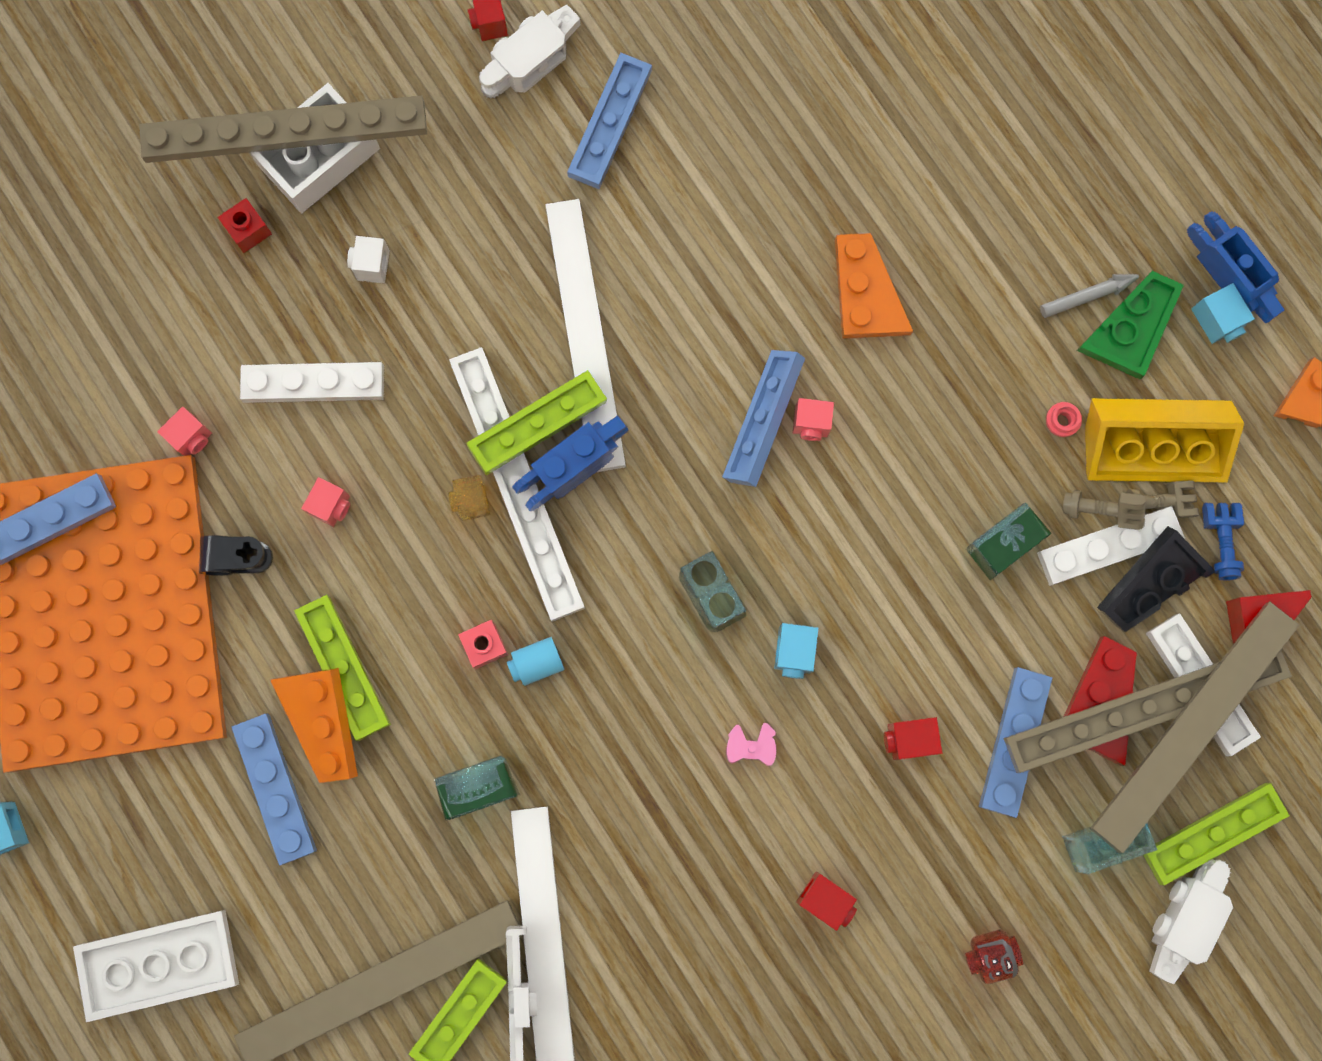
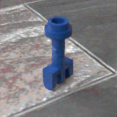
M1204 503L1202 507L1204 529H1217L1221 562L1214 564L1215 574H1218L1219 580L1223 581L1240 579L1241 572L1244 571V563L1235 559L1232 529H1239L1244 525L1241 503H1232L1230 506L1231 516H1229L1227 503H1218L1216 506L1217 516H1215L1213 503Z

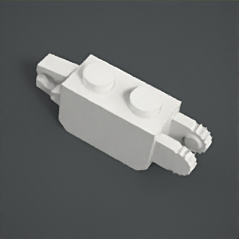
M567 4L548 16L542 10L535 17L530 16L526 18L519 26V29L509 38L504 37L495 44L493 51L490 52L492 61L485 66L484 70L482 69L479 75L483 95L487 98L490 97V99L495 98L510 86L515 92H526L566 59V40L580 26L578 15Z
M1209 860L1196 869L1192 878L1183 876L1182 880L1177 881L1169 894L1171 903L1166 913L1161 914L1153 926V933L1155 935L1151 942L1157 945L1149 970L1153 975L1166 982L1175 984L1189 962L1194 964L1207 962L1233 909L1230 897L1223 894L1228 882L1227 878L1230 877L1229 874L1231 873V868L1228 867L1229 864H1226L1225 861Z

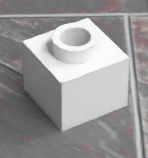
M356 236L355 247L349 248L347 263L348 268H351L357 281L385 283L389 248L384 239Z

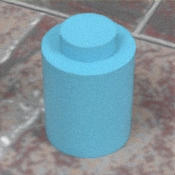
M552 636L511 652L513 660L507 662L514 682L521 680L524 686L565 670Z

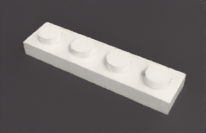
M382 362L241 365L240 400L244 403L384 400V365Z
M1170 506L1145 515V526L1140 530L1119 528L1118 525L1038 552L1037 554L1049 586L1144 554L1167 526L1177 530L1185 539L1173 507Z
M1180 613L1146 633L1174 678L1213 664ZM1239 704L1213 738L1225 756H1233L1261 738V736Z

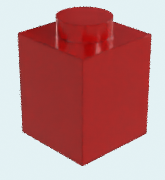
M937 717L888 724L889 731L884 732L885 749L887 753H892L893 760L943 754Z
M818 872L814 873L796 901L798 905L836 931L840 925L846 927L857 911V908L853 906L857 899Z

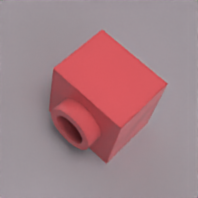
M799 398L795 406L792 433L801 434L800 438L808 441H820L822 437H828L832 428L834 402Z
M183 406L157 431L183 456L199 453L207 445V438L212 434L205 425Z
M318 477L301 509L308 515L334 527L337 520L342 521L348 513L350 495L344 489Z
M492 619L458 634L472 668L475 670L508 655ZM480 637H486L489 641L488 647L484 650H478L475 645L476 640Z

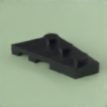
M1167 526L1097 608L1116 627L1127 632L1160 610L1162 602L1174 594L1182 595L1190 589L1189 584L1201 576L1204 578L1209 577L1215 573V570L1177 530Z

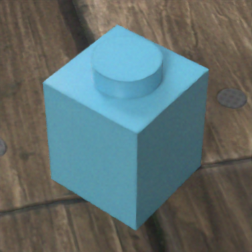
M1234 283L1203 298L1191 308L1211 344L1223 338L1227 343L1237 339L1246 333L1244 327L1255 319Z

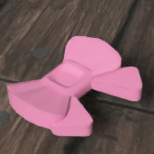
M763 723L758 741H747L740 725H736L728 734L729 740L726 746L728 762L735 763L744 758L760 760L766 766H772L776 758V744L772 738L776 734L775 730L768 723Z

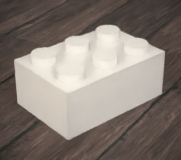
M327 83L297 108L346 102ZM377 140L249 153L258 167L302 214L375 154L380 147Z

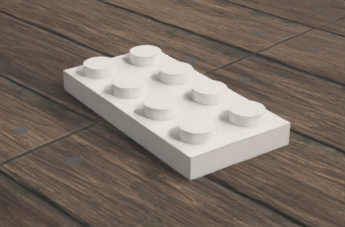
M225 910L73 946L86 1022L239 985Z

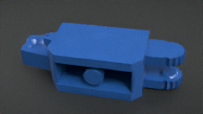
M1213 211L1204 216V222L1215 237V241L1198 223H1193L1188 227V236L1200 251V254L1196 257L1221 289L1234 283L1250 312L1254 311L1265 324L1284 311V308L1275 296L1277 291L1274 285L1279 282L1277 271L1242 228L1235 226L1230 229L1226 222L1221 219V216Z
M618 415L603 426L599 421L593 425L587 422L532 463L533 469L516 481L512 488L519 494L528 490L540 479L543 481L546 487L529 498L525 504L531 512L541 507V505L554 496L556 499L564 497L614 458L612 453L618 448L615 442L629 431L627 426Z

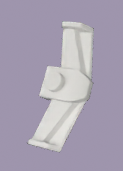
M509 926L506 929L510 1061H524L523 1027H530V1016H537V993H529V983H521L519 935L527 934V926Z

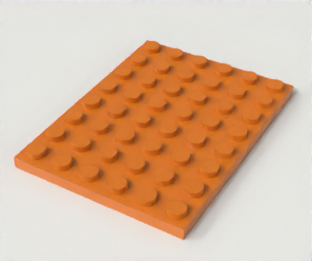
M192 455L0 484V521L96 473L102 476L116 505V508L0 565V744L3 773L227 738L209 575H206V572L199 574L200 537L204 536L196 462L195 457Z

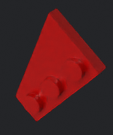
M1105 636L1100 637L1063 717L1133 693L1137 652ZM1128 735L1089 748V750L1120 766H1125Z

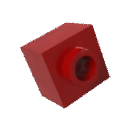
M472 0L474 8L467 10L472 30L479 29L481 40L487 41L508 36L501 0Z
M247 198L217 217L243 253L272 235Z

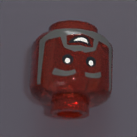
M1002 929L974 936L970 943L971 951L965 952L971 975L978 973L985 984H993L1015 978L1018 975L1019 966L1024 965L1015 936L1009 937Z

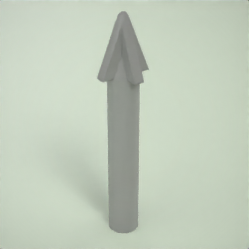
M1112 274V278H1109L1107 281L1040 305L1041 313L1044 318L1113 292L1115 295H1118L1136 281L1139 275Z

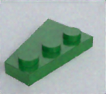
M1151 271L1076 351L1137 379H1142L1147 372L1184 285Z

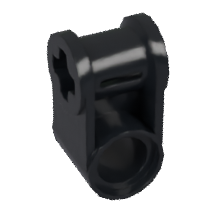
M219 535L200 537L199 574H202V572L212 576L257 574L266 571L272 564L273 554L271 549L254 537ZM255 549L257 556H252L250 561L247 560V554H253Z

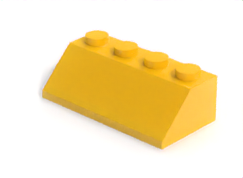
M1091 398L1085 426L1087 479L1095 481L1228 483L1244 421L1232 401Z

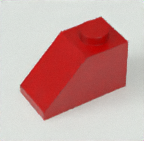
M1311 590L1239 597L1226 601L1232 642L1235 643L1258 612L1268 602H1271L1295 620L1312 598Z

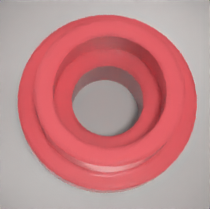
M1060 402L1053 405L1046 415L1048 429L1059 437H1069L1075 434L1082 424V416L1079 409L1068 402ZM1058 415H1063L1068 419L1067 426L1059 424Z

